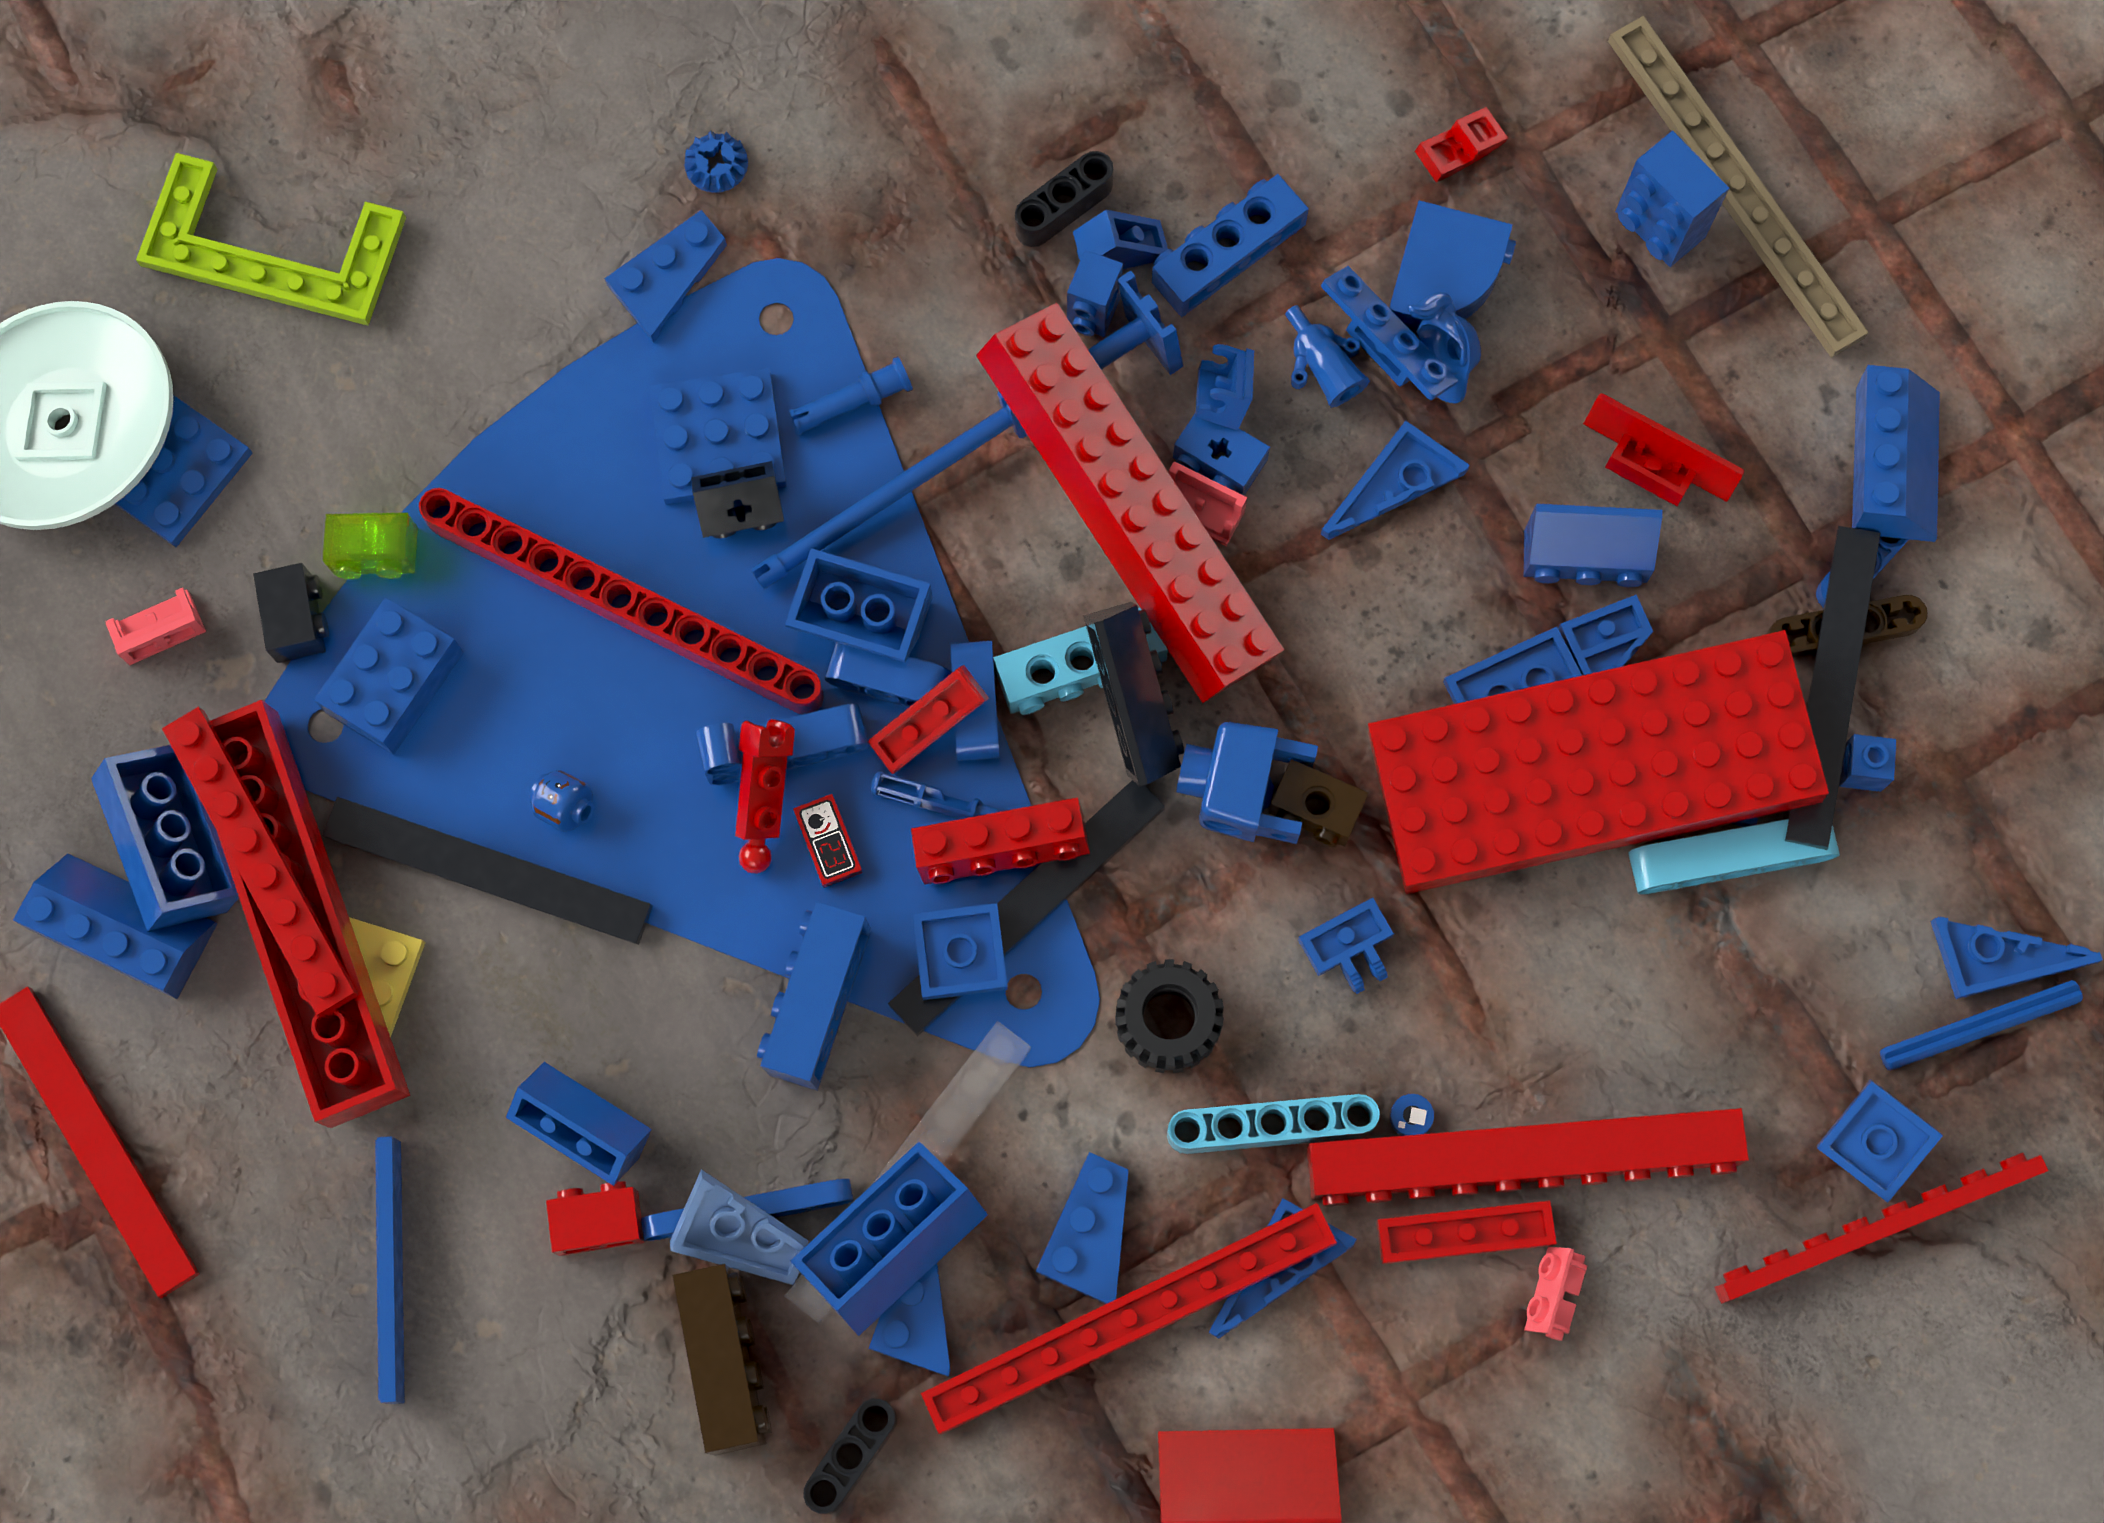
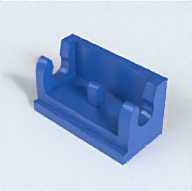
M1217 344L1213 346L1212 353L1217 356H1224L1228 361L1224 364H1217L1209 360L1201 361L1198 368L1195 417L1238 430L1253 400L1254 350L1247 348L1246 351L1227 345Z

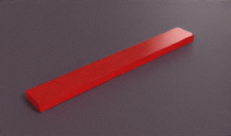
M27 986L1 1002L0 1027L157 1297L164 1298L200 1275L34 990Z

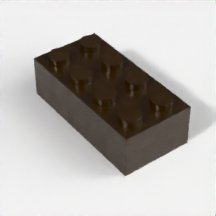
M726 1264L672 1275L705 1453L716 1456L766 1445L765 1434L772 1433L768 1408L767 1406L759 1405L757 1390L764 1389L759 1363H755L754 1360L751 1361L748 1347L755 1345V1337L751 1320H747L746 1316L742 1317L740 1303L747 1302L743 1277L739 1276L738 1272L734 1273Z

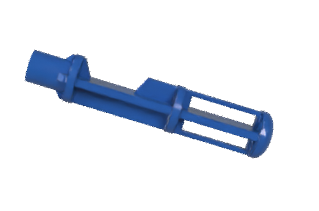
M878 771L871 781V792L873 795H880L915 805L918 808L922 807L960 819L996 813L999 810L998 808L984 805L978 798L967 802L943 795L942 789L886 774L883 771Z

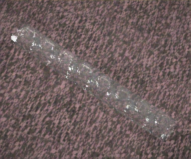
M997 1021L872 1184L918 1142L922 1143L944 1164L1025 1059L1032 1047ZM802 1274L785 1295L787 1299L819 1324L832 1309Z

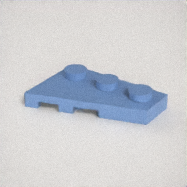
M701 1169L671 1237L670 1251L719 1265L726 1264L733 1269L794 1285L799 1271L790 1260L809 1243L807 1239Z

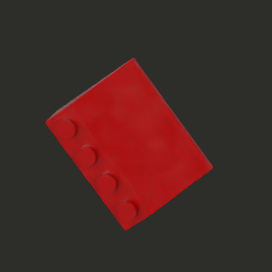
M1334 1428L1158 1431L1160 1523H1342Z

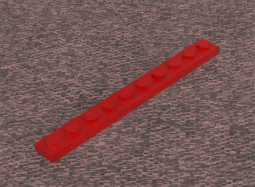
M1315 1203L921 1393L938 1434L942 1435L1337 1245V1242L1318 1203Z

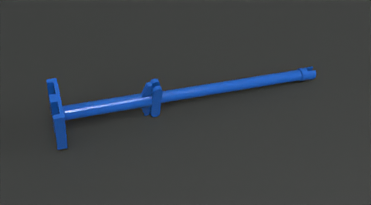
M1130 270L1117 279L1125 316L1129 323L1088 350L1102 370L1145 342L1171 375L1184 367L1177 330L1172 324L1165 327L1160 318L1158 305L1149 294L1142 297L1138 291L1136 277ZM999 391L997 393L1001 409L777 555L774 553L750 570L757 581H759L761 587L765 590L788 575V571L807 560L811 548L821 551L1009 427H1013L1014 432L1019 438L1028 436Z

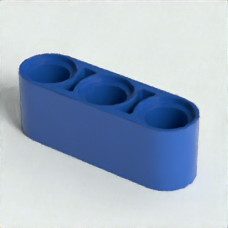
M992 641L950 643L952 673L960 666L965 665L989 697L986 702L955 725L957 761L999 758Z
M836 642L825 681L847 691L909 708L952 672L943 666L908 656L906 662H901Z

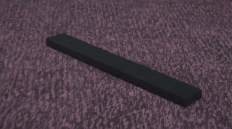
M1838 526L1807 704V713L1829 794L1822 803L1789 810L1785 837L1787 842L1824 850L1829 848L1881 534L1879 532Z
M1132 780L1085 823L1090 854L1081 855L1070 860H1054L1041 863L997 903L1004 957L1165 810V806L1145 785L1139 787ZM918 975L888 1005L918 1037L961 996L923 1000L920 975Z
M340 797L336 798L322 835L325 838L637 945L641 941L653 907L650 903Z

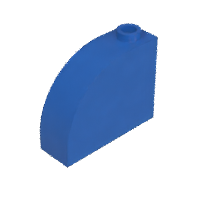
M1419 200L1391 299L1390 310L1411 331H1417L1423 319L1413 317L1408 312V307L1418 304L1429 295L1441 292L1450 295L1457 316L1465 319L1470 317L1490 296L1502 263L1509 265L1511 263L1516 245L1515 240L1509 239L1513 224Z

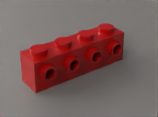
M1078 797L911 828L916 868L924 885L947 883L953 879L968 876H985L995 871L1027 868L1038 863L1070 860L1081 855L1090 854L1084 815Z

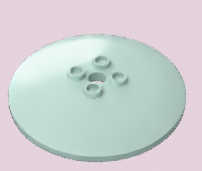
M65 301L40 305L25 310L0 323V524L19 529L44 530L65 527L89 519L111 507L127 495L145 476L158 457L169 431L173 412V384L170 370L160 348L151 336L138 323L125 314L100 304ZM64 415L71 416L70 422L65 428L55 430L56 421L60 420Z

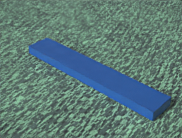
M392 1136L377 1137V1140H375L378 1401L385 1404H405L401 1141Z

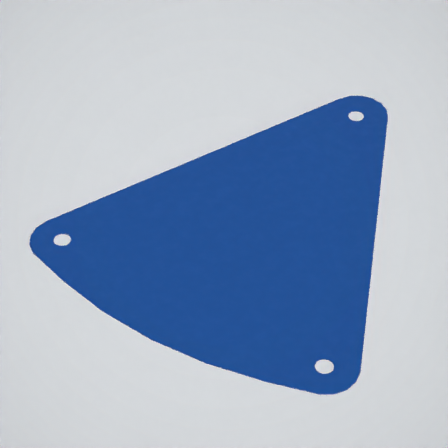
M781 258L758 261L685 296L682 299V306L675 315L673 313L661 327L662 332L654 343L639 324H635L564 367L476 436L390 523L322 613L326 617L329 628V637L324 638L326 652L291 660L265 699V702L279 713L306 791L334 802L337 797L650 903L653 907L647 924L783 977L789 978V976L785 975L789 956L792 951L799 952L803 941V936L799 935L803 915L806 910L813 911L816 901L865 916L871 927V933L848 1002L904 1023L889 1007L888 1003L919 975L912 914L998 903L1041 863L1027 868L995 871L985 876H968L953 879L947 883L924 885L916 868L911 828L959 820L960 818L922 807L918 808L915 805L880 795H873L871 792V781L878 771H883L886 774L942 789L943 795L967 802L978 798L984 805L998 808V812L1031 806L998 717L999 758L957 761L954 726L894 774L888 770L870 744L867 749L859 753L786 770L779 838L765 839V845L771 850V863L764 872L758 874L748 873L739 864V852L748 843V840L735 836L740 781L725 785H711L704 772L696 731L716 723H731L735 730H740L742 723L746 720L753 724L761 725L768 723L771 719L782 720L802 714L785 708L435 534L430 530L419 511V502L425 492L433 488L446 489L812 670L820 679L824 693L822 706L817 711L846 704H857L860 706L867 739L872 738L908 709V707L847 691L829 684L825 681V676L836 642L785 627V622L807 560L788 571V575L765 590L761 587L750 569L774 553L777 555L903 473L904 470L879 405L871 406L870 403L865 404L799 435L789 410H794L859 381L858 376L866 370L838 296L826 278L802 262ZM774 303L784 304L789 307L794 318L791 328L779 335L765 332L760 326L759 321L762 310ZM769 367L787 487L778 488L784 521L778 522L774 527L766 530L749 528L736 531L734 535L727 538L718 539L713 536L703 538L695 501L667 505L664 502L649 385ZM911 491L821 551L930 583L932 601L921 634L909 656L943 666L952 672L950 643L969 642ZM741 499L734 501L736 506L743 505ZM440 506L434 511L432 517L442 518L446 516L450 507ZM479 523L473 525L469 529L468 535L478 536L482 534L486 524ZM512 541L508 543L504 553H516L521 548L522 542ZM545 560L539 570L542 572L554 570L558 560ZM590 576L583 577L576 583L575 588L586 590L593 585L595 578ZM626 594L618 595L613 599L611 606L623 608L630 602L631 596ZM385 597L456 640L464 653L394 755L344 724L342 733L332 742H317L309 734L308 724L310 718L314 713L322 710L314 701L315 697ZM656 612L649 617L647 624L659 626L666 621L668 615L663 612ZM692 630L686 634L684 642L696 644L702 640L704 632ZM728 648L721 654L720 660L727 663L733 662L738 659L741 651L736 648ZM765 666L758 671L756 677L763 681L771 680L776 676L778 669L772 666ZM801 684L794 690L793 696L798 699H806L814 693L815 688L809 684ZM556 770H562L589 784L593 793L594 812L586 824L579 825L574 830L567 832L558 830L536 818L531 808L532 803L529 800V794L534 782L541 775ZM833 794L863 873L823 888L793 808ZM1066 900L1004 957L1007 984L1011 978L1019 974L1032 975L1039 981L1042 994L1037 1005L1024 1010L1015 1008L1007 1000L1006 990L962 995L924 1030L927 1033L999 1061L1030 1068L1057 1063L1079 1049L1095 1026L1100 997L1095 972L1068 901Z

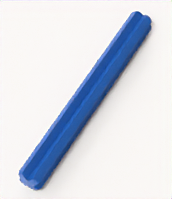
M2071 980L1887 1046L1880 1051V1057L1885 1068L1891 1071L2075 1005L2083 1000V995L2077 982Z

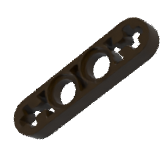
M1901 595L1869 601L1867 613L1875 618L1877 629L1872 633L1864 632L1862 644L1905 637L1916 633L1928 617L1925 603L1913 595ZM1903 607H1905L1907 613L1914 612L1915 617L1910 624H1908L1906 618L1893 619L1888 625L1889 629H1887V617L1896 616ZM1823 610L1781 618L1770 627L1767 634L1779 632L1782 629L1786 630L1787 635L1800 634L1804 629L1803 624H1805L1806 636L1797 637L1790 644L1793 657L1814 654L1817 651L1819 639L1815 626L1817 622L1822 621Z

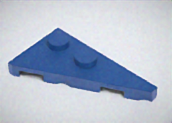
M1405 420L1322 528L1321 535L1328 540L1464 476L1470 465Z
M1937 917L1930 921L1956 999L2103 961L2100 952H2093L2086 947L2078 945H2060L2042 941L2043 938L2011 931L1999 932L1988 926H1970L1949 921V918Z
M1282 1198L1267 1227L1303 1209ZM1328 1223L1337 1245L1229 1296L1209 1330V1334L1220 1339L1354 1247L1357 1239Z
M936 1263L879 1317L869 1349L949 1377L951 1368L939 1271Z

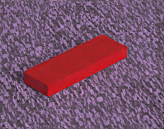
M965 665L960 666L867 742L888 770L894 774L986 702L989 697Z

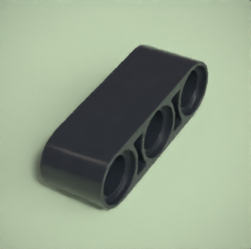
M1090 151L1023 199L1015 210V232L1018 240L1025 246L1038 247L1105 199L1111 193L1113 187V162L1110 157L1100 151ZM1091 172H1099L1104 177L1099 180H1092L1086 175ZM1060 195H1068L1073 200L1069 203H1059L1055 198ZM1029 218H1037L1042 221L1036 227L1027 226L1023 222Z
M877 1398L864 1401L844 1427L804 1487L803 1498L806 1505L812 1511L818 1514L834 1513L843 1506L896 1428L897 1415L895 1409L888 1402ZM873 1407L884 1408L889 1416L887 1426L879 1432L869 1431L864 1422L866 1413ZM847 1444H857L863 1453L860 1465L854 1469H845L839 1461V1453ZM822 1481L832 1482L837 1490L835 1501L827 1507L819 1506L813 1498L815 1486Z

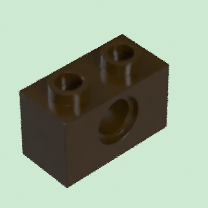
M1291 759L1271 802L1268 814L1302 822L1301 828L1314 833L1313 838L1326 846L1336 847L1339 844L1345 847L1366 801L1368 792ZM1310 799H1320L1326 804L1328 811L1323 815L1311 814L1307 810L1305 803Z

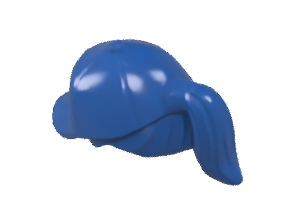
M1441 292L1434 293L1421 300L1418 304L1410 305L1408 312L1415 318L1423 319L1417 330L1419 340L1458 379L1455 386L1439 395L1438 398L1449 403H1460L1466 395L1469 373L1481 360L1480 340L1472 324L1465 318L1456 315L1455 306L1450 295Z

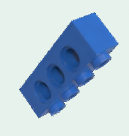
M1279 174L1269 181L1262 179L1251 187L1247 197L1238 204L1232 202L1222 208L1217 214L1216 220L1207 227L1201 225L1191 231L1185 238V243L1176 250L1168 249L1160 254L1153 263L1151 283L1182 318L1304 227L1309 208ZM1254 215H1261L1268 221L1264 224H1255L1249 218ZM1223 238H1230L1237 244L1228 248L1221 246L1218 241ZM1198 261L1203 263L1206 268L1200 271H1193L1186 265L1190 262Z

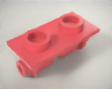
M1547 1248L1546 1255L1542 1258L1539 1265V1280L1534 1297L1530 1300L1527 1307L1528 1319L1525 1331L1544 1333L1546 1337L1558 1341L1563 1340L1564 1334H1569L1576 1304L1564 1300L1563 1297L1565 1292L1579 1296L1588 1267L1584 1264V1255L1575 1253L1574 1249Z

